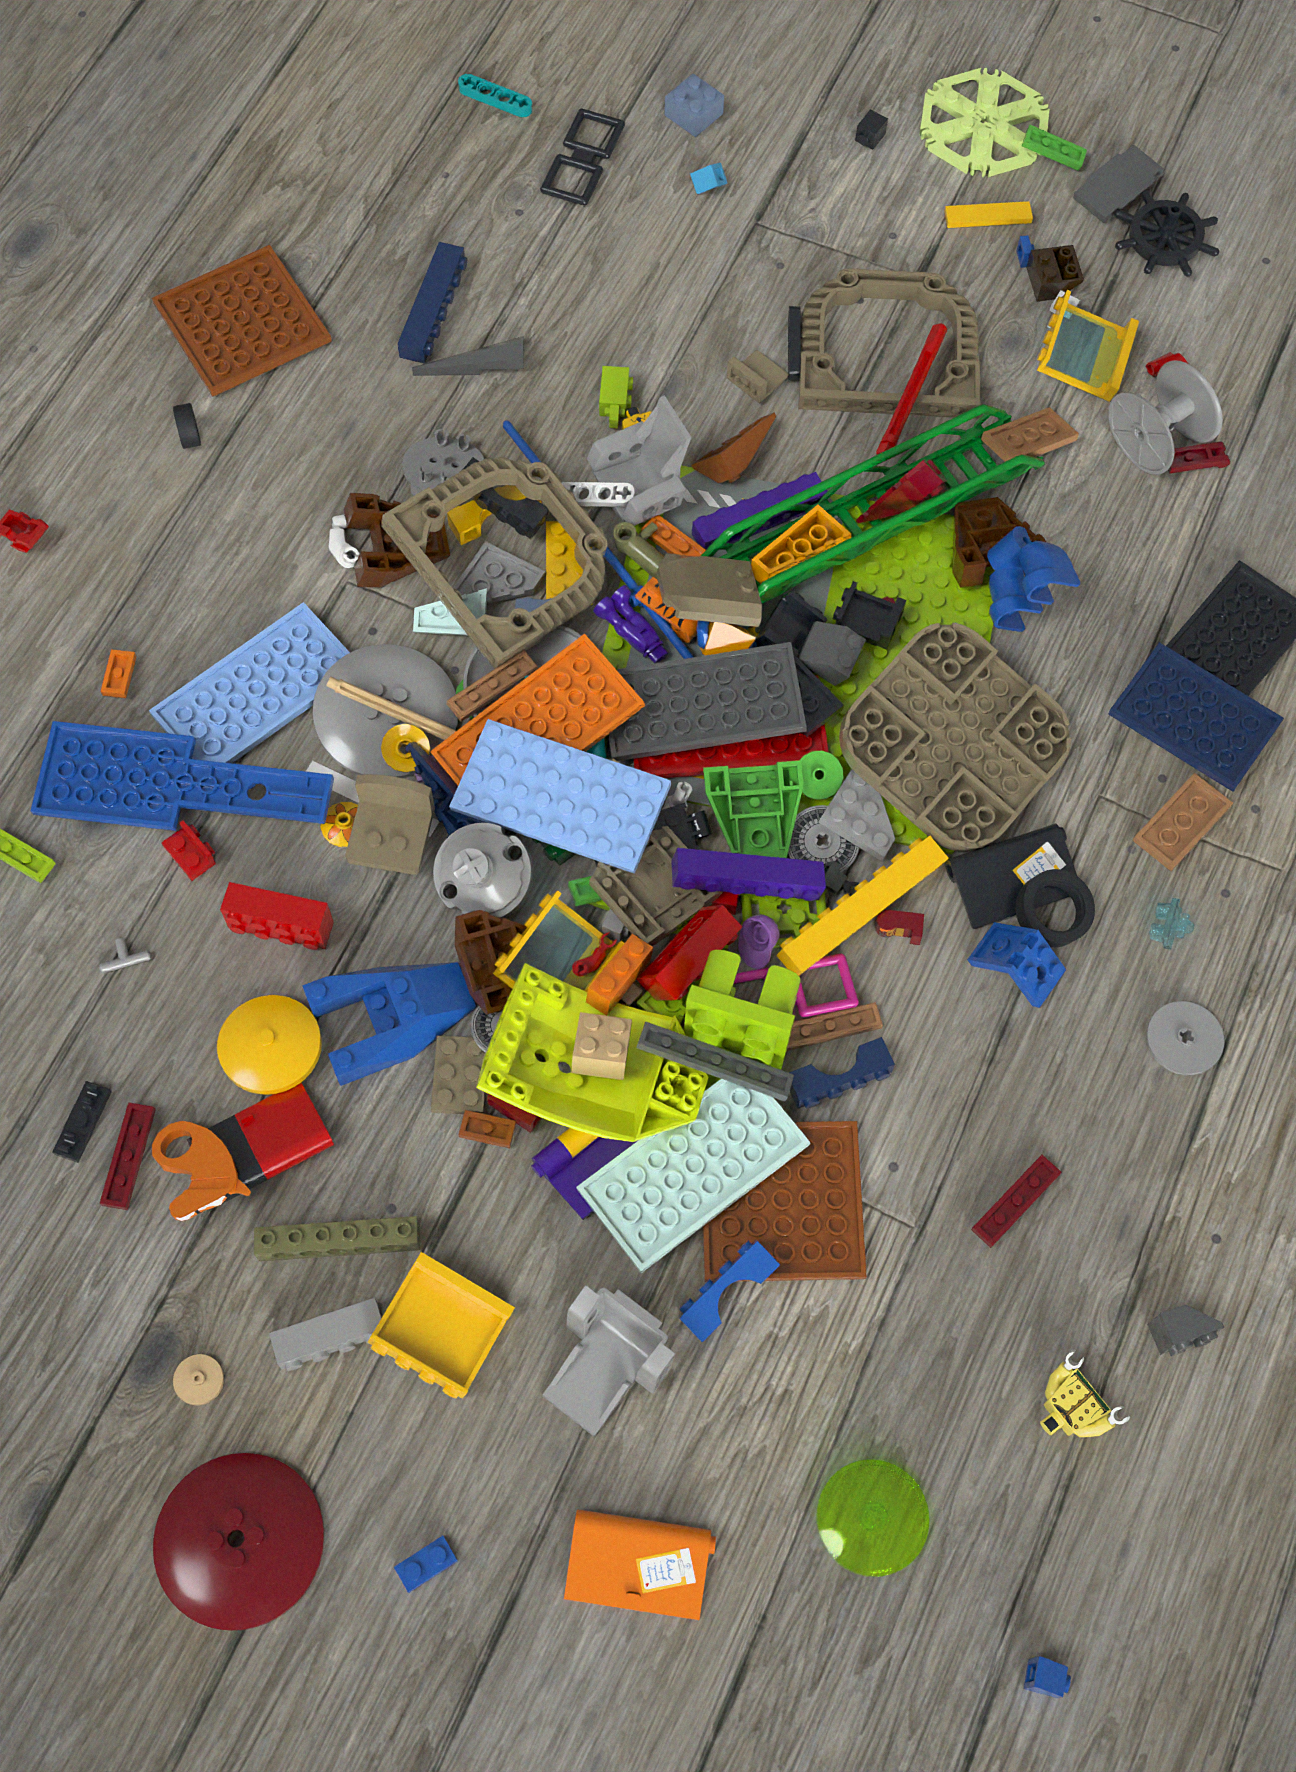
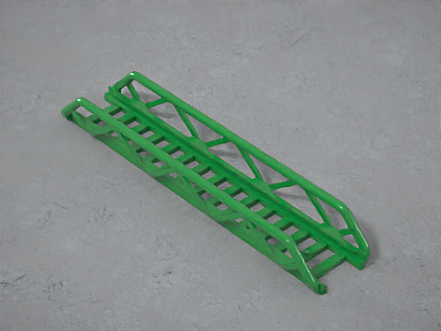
M982 404L731 525L720 534L701 556L712 557L721 549L726 550L727 554L718 558L750 561L749 558L759 554L802 518L800 517L753 541L749 540V537L769 518L784 510L805 511L808 513L815 506L819 505L832 517L838 516L850 531L852 537L768 578L761 584L755 579L761 603L763 604L821 572L857 558L871 550L874 546L914 526H920L941 516L959 502H965L991 488L1004 485L1023 475L1031 468L1037 470L1043 467L1045 462L1043 456L1032 457L1023 454L996 465L981 445L984 443L981 438L983 432L1012 422V416L1008 415L1003 409ZM981 414H984L974 424V426L968 430L955 428ZM990 416L998 418L997 422L985 428L981 425ZM940 434L959 435L962 438L909 465L905 462L928 440ZM909 450L900 458L896 465L890 468L876 466ZM972 450L987 471L978 475L963 453ZM933 459L946 478L947 482L945 484L949 490L941 494L939 493L934 497L930 495V499L900 514L893 515L884 522L880 519L868 521L872 528L862 532L847 510L857 506L862 514H864L870 507L867 500L875 496L879 499L922 460L928 461ZM953 459L968 480L959 484L944 463ZM862 472H878L885 475L831 503L828 501L850 478ZM831 488L814 505L798 504ZM751 527L738 542L734 544L726 543L733 535Z

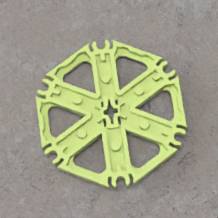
M981 68L937 80V83L933 84V91L928 89L927 93L925 92L919 135H921V140L926 139L925 147L931 153L965 174H968L969 168H971L970 174L972 176L975 170H980L982 177H985L987 170L989 172L988 177L1031 165L1036 161V152L1021 146L1025 133L1012 125L1039 119V129L1047 132L1049 119L1048 104L1042 105L1044 98L1037 91L1002 70L999 77L997 69H995L993 75H989L987 68H984L981 75ZM968 80L977 81L976 103L953 90L952 86ZM1002 84H1007L1025 95L1024 99L997 106L999 88ZM935 105L956 119L939 124L933 123L930 120L932 106ZM972 137L970 155L966 157L960 156L945 146ZM993 141L1017 156L1001 161L993 160L991 157Z

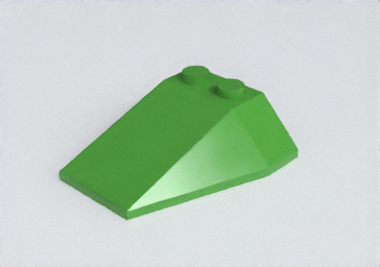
M802 760L777 762L775 765L730 769H728V766L703 768L705 793L731 853L787 858L804 786Z

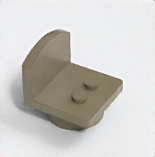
M357 775L355 787L359 804L345 854L347 862L386 871L418 874L435 811L431 788L415 781L394 776Z

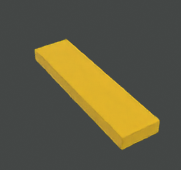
M1030 201L945 206L944 210L947 228L1032 223L1033 220Z

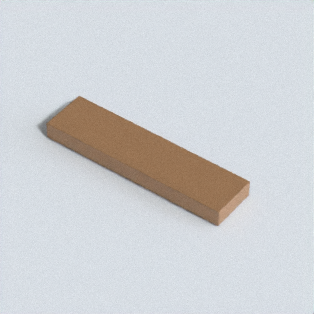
M523 650L448 699L446 705L462 722L525 679V676L531 675L539 667Z
M876 1002L794 1021L787 1051L881 1029L883 1024Z

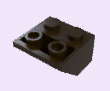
M1073 245L1031 250L1026 269L1036 302L1055 300L1060 290L1063 292L1071 291L1084 281Z

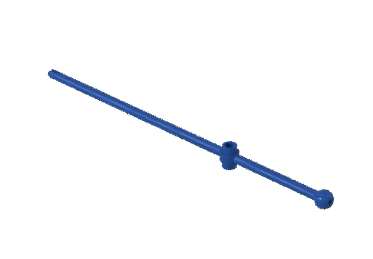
M508 420L504 421L503 428L530 463L541 462L512 423ZM607 546L604 557L630 589L629 604L632 607L643 606L683 659L693 658L692 653L667 621L635 598V595L644 586H638Z

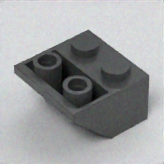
M1187 1305L1162 1312L1147 1324L1160 1355L1169 1352L1171 1357L1185 1352L1193 1344L1195 1348L1211 1343V1340L1218 1338L1217 1333L1225 1328L1221 1321Z

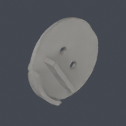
M438 429L434 433L435 437L419 441L407 450L403 457L402 466L404 476L411 484L412 495L415 496L428 487L433 489L451 476L458 474L472 457L478 461H483L484 458L481 452L470 444L471 438L469 435H466V441H464V434H460L454 439L449 437L447 430H444L443 437V429Z

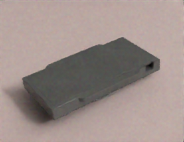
M1133 144L1124 153L1115 155L1086 179V183L1074 192L1073 198L1100 221L1105 223L1114 216L1117 210L1126 207L1144 190L1148 189L1164 174L1165 169Z

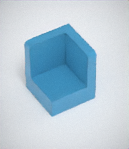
M721 163L711 164L690 173L697 194L728 184Z

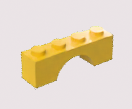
M505 485L494 489L500 496L509 500L527 498L514 485ZM472 500L447 512L448 525L460 545H463L482 536V524L492 513L480 508Z

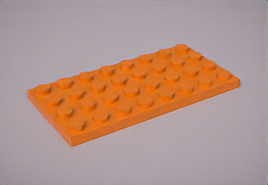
M584 633L430 752L458 786L488 719L586 752L642 709L645 703Z

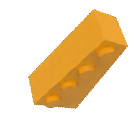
M817 505L752 559L751 567L754 578L761 584L768 578L851 538V533L822 507Z

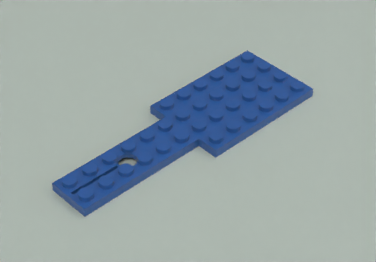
M53 721L30 812L33 815L172 831L177 829L181 808L325 824L334 777L332 774L195 760L192 759L196 744L194 736ZM256 784H262L266 787V794L260 800H252L248 797L249 789L255 787Z

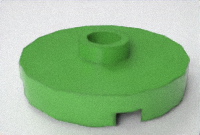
M812 751L800 759L802 760L804 782L802 793L806 797L826 799L834 795L841 787L843 768L839 760L831 753ZM817 770L823 772V778L821 780H818L815 777V772Z

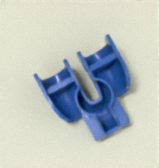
M1015 527L988 551V560L995 570L989 578V589L993 601L989 614L995 627L998 629L1023 632L1025 625L1019 611L1041 613L1043 611L1041 604L1051 605L1054 599L1048 588L1049 583L1073 587L1080 585V580L1065 551L1052 543L1042 541L1031 542L1026 529L1023 527Z

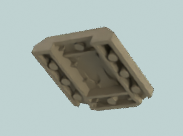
M666 553L658 566L656 575L662 602L667 607H673L676 610L675 616L677 618L759 627L762 603L750 561Z
M668 826L652 831L635 874L599 862L589 881V885L626 928L651 946L656 945L691 920L702 907H709L723 893V891L709 892L701 889L685 890L672 886V858L677 848L687 847Z

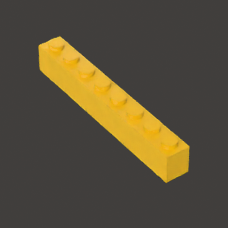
M928 836L923 841L921 838H918L908 846L910 848L908 853L904 854L901 851L890 860L893 863L891 866L886 868L883 865L872 874L875 877L870 882L865 879L854 888L856 893L852 896H849L847 893L836 902L838 906L834 910L828 907L817 916L819 918L817 923L813 925L809 922L799 930L801 935L795 940L792 936L780 945L782 950L776 956L787 969L800 976L949 859L931 836Z

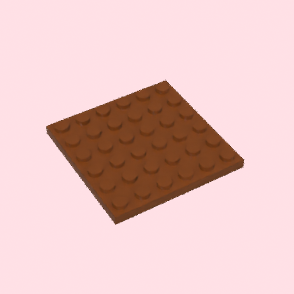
M270 245L152 298L154 306L212 397L332 341L331 335Z
M857 1121L794 1122L810 1141V1145L703 1226L704 1282L708 1279L714 1281L720 1275L718 1272L719 1268L729 1259L733 1262L740 1255L737 1251L748 1240L751 1243L757 1240L780 1264L765 1281L866 1279Z

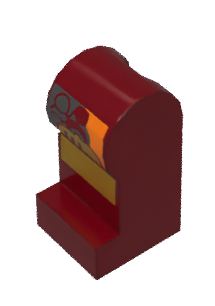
M884 910L877 917L876 932L884 938H889L893 935L910 938V944L920 945L923 934L924 914Z

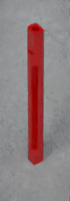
M940 323L932 326L893 417L877 448L876 455L897 445L929 369L947 333V327L944 324Z

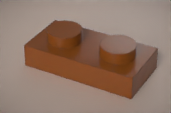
M465 1110L458 1135L459 1138L510 1149L516 1121Z

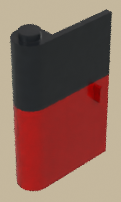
M302 1082L287 1091L273 1094L208 1128L229 1150L235 1163L238 1179L249 1190L334 1145ZM192 1137L187 1139L189 1146L192 1144ZM231 1194L223 1203L237 1197L240 1194Z

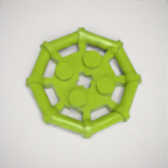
M825 888L820 899L816 900L817 914H812L809 911V902L812 901L798 898L783 899L776 896L760 897L755 894L741 893L739 897L741 898L742 921L744 922L752 917L751 903L757 904L759 914L772 918L778 925L780 934H793L795 940L801 935L799 929L803 924L808 921L814 925L819 921L817 916L827 909L825 897L827 890ZM781 904H786L790 909L787 910L786 914H782V910H777V907L781 906ZM779 938L773 948H781L780 945L788 938Z

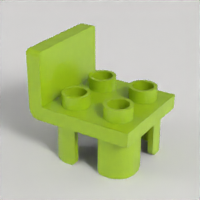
M725 950L711 951L699 987L691 985L687 997L684 1023L685 1035L781 1070L795 1018L792 1012L801 982L800 977L789 969L777 965L771 966L768 970L758 1004L735 998L736 989L733 987L740 965V956ZM707 1074L708 1081L705 1091L721 1080V1078Z

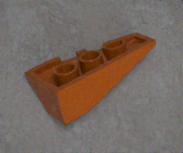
M775 412L757 419L739 431L738 435L723 442V446L715 451L711 450L691 465L693 469L717 483L727 480L729 483H732L741 477L740 473L748 467L775 420Z

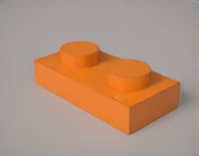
M111 649L101 687L103 696L127 697L137 657L135 652Z

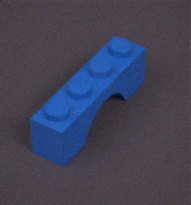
M749 1240L744 1243L737 1251L740 1255L733 1262L730 1259L726 1261L718 1270L720 1275L714 1281L708 1279L699 1288L701 1294L694 1301L689 1298L679 1308L682 1312L678 1316L679 1319L701 1342L722 1323L718 1313V1302L723 1290L728 1285L738 1280H752L761 1284L780 1266L757 1240L753 1243Z

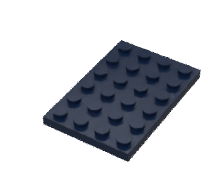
M1160 642L1108 713L1111 717L1234 792L1284 719Z

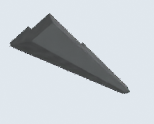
M524 336L412 367L413 376L480 375V370L524 369Z

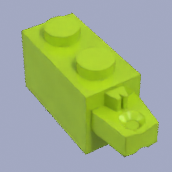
M602 367L599 416L609 417V428L618 429L619 418H626V411L631 408L632 395H628V390L633 391V377H629V367Z

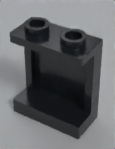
M853 581L850 589L845 588L841 598L843 604L841 607H836L832 619L836 620L835 625L847 626L865 638V642L887 650L903 615L906 600L897 597L895 604L857 590L858 583Z
M790 591L781 597L754 641L761 646L791 642L793 655L798 658L813 623L816 621L826 623L828 619L818 608L812 607L804 601L800 594Z

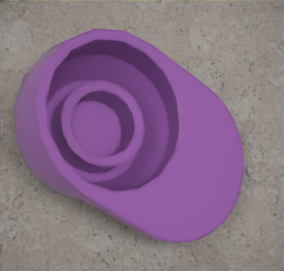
M759 914L748 918L743 922L738 942L739 954L742 960L754 969H761L769 963L772 948L780 937L778 925L769 916Z

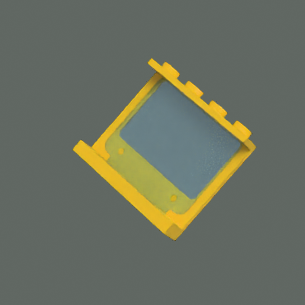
M1067 290L1063 297L1057 298L1053 309L1056 312L1055 314L1053 313L1048 323V326L1051 327L1050 331L1046 332L1042 341L1045 347H1042L1038 354L1037 360L1040 362L1037 371L1110 402L1119 390L1139 321L1131 318L1125 327L1107 321L1069 304L1068 300L1071 291Z
M556 891L552 895L547 893L539 903L541 909L537 915L532 913L524 923L527 928L522 935L517 933L509 945L512 948L508 954L503 953L494 965L497 966V969L493 974L513 989L521 969L526 963L569 985L588 992L589 986L624 945V942L620 941L607 949V954L596 971L581 977L576 976L572 971L573 963L591 956L595 948L600 946L599 938L603 934L559 900L561 892ZM606 936L603 939L606 945H610L612 942Z

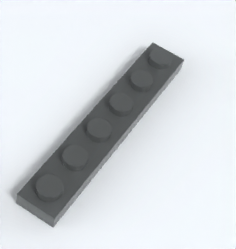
M645 1022L636 1047L782 1101H786L794 1077L793 1074L649 1022Z

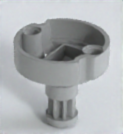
M491 823L470 824L456 830L441 845L434 862V883L440 898L448 908H459L463 914L483 910L490 915L502 919L515 913L527 900L534 882L533 860L528 848L521 839L516 836L507 837L505 829L501 826ZM515 847H520L522 849V856L517 860H513L510 856L511 850ZM455 885L457 887V895L449 899L446 891L450 886Z

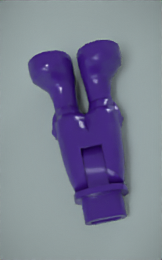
M623 585L611 598L605 597L595 606L593 612L599 618L613 625L616 633L624 638L634 649L643 654L644 658L649 657L654 664L658 663L668 655V652L663 647L664 642L660 641L657 632L650 623L630 606L631 591L626 585ZM616 610H617L624 618H626V620L622 619V618L618 615V613L616 612Z

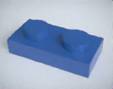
M442 1535L396 1565L394 1569L407 1592L410 1593L458 1562Z

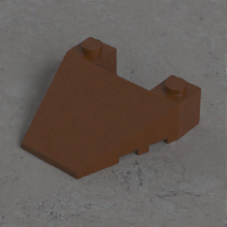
M349 494L344 507L347 528L369 529L373 552L361 551L355 563L354 571L357 587L380 588L417 572L382 527L383 514L400 505V502L393 500V503L381 500L380 496L375 494ZM434 514L428 515L429 517H432V518H436V517H437V516L434 515ZM445 525L437 532H430L427 538L425 554L433 564L450 556Z
M998 497L959 502L954 506L952 573L960 588L981 585L985 568L991 567L987 556L988 551L1015 527L1025 528L1031 542H1046L1045 538L1040 534H1034L1030 530V525L1026 521L1022 523L1018 520L1016 513Z

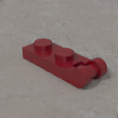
M1223 442L1174 448V459L1168 472L1171 474L1216 466L1224 468L1231 461L1229 456L1225 454L1226 447Z

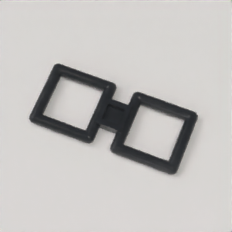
M583 108L579 109L563 141L564 147L574 151L571 157L562 154L556 155L540 187L541 193L586 206L603 173V167L593 163L596 157L610 158L625 127V122L621 119ZM584 118L615 127L605 149L574 141ZM561 164L593 173L582 196L551 187Z

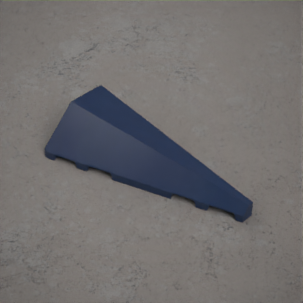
M410 742L405 750L412 755L416 767H414L416 773L420 774L424 784L431 788L435 806L434 812L438 821L443 822L448 835L450 836L456 830L470 824L487 823L450 809L449 806L458 786L447 772L416 742Z

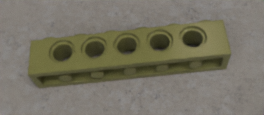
M417 1216L254 1227V1255L259 1262L420 1250V1226Z

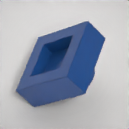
M1029 235L1020 236L1016 252L1020 268L1027 266L1030 252L1035 250L1034 245L1030 243Z

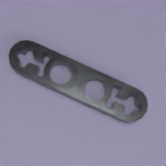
M789 306L788 380L799 381L801 368L800 306Z

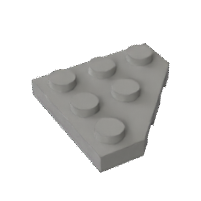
M485 541L452 589H457L461 595H467L487 588V604L534 594L546 577V573L544 570Z
M851 769L818 823L882 861L895 840L882 797Z

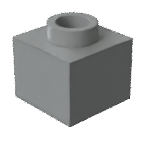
M610 909L602 924V934L610 932L606 937L611 940L617 939L616 942H620L624 936L628 937L630 931Z

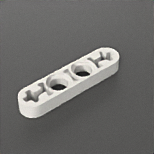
M562 482V485L574 494L579 506L626 507L629 500L638 495L637 490L629 483ZM584 489H589L588 497L579 499L580 492ZM609 489L611 491L610 496L605 500L600 499L601 493ZM629 491L631 495H627L625 499L622 495H626Z

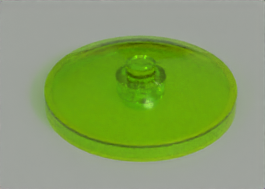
M870 1459L850 1463L838 1470L828 1480L820 1494L816 1509V1524L821 1542L833 1560L854 1574L864 1577H884L901 1571L919 1555L928 1536L929 1510L921 1488L907 1472L889 1462Z

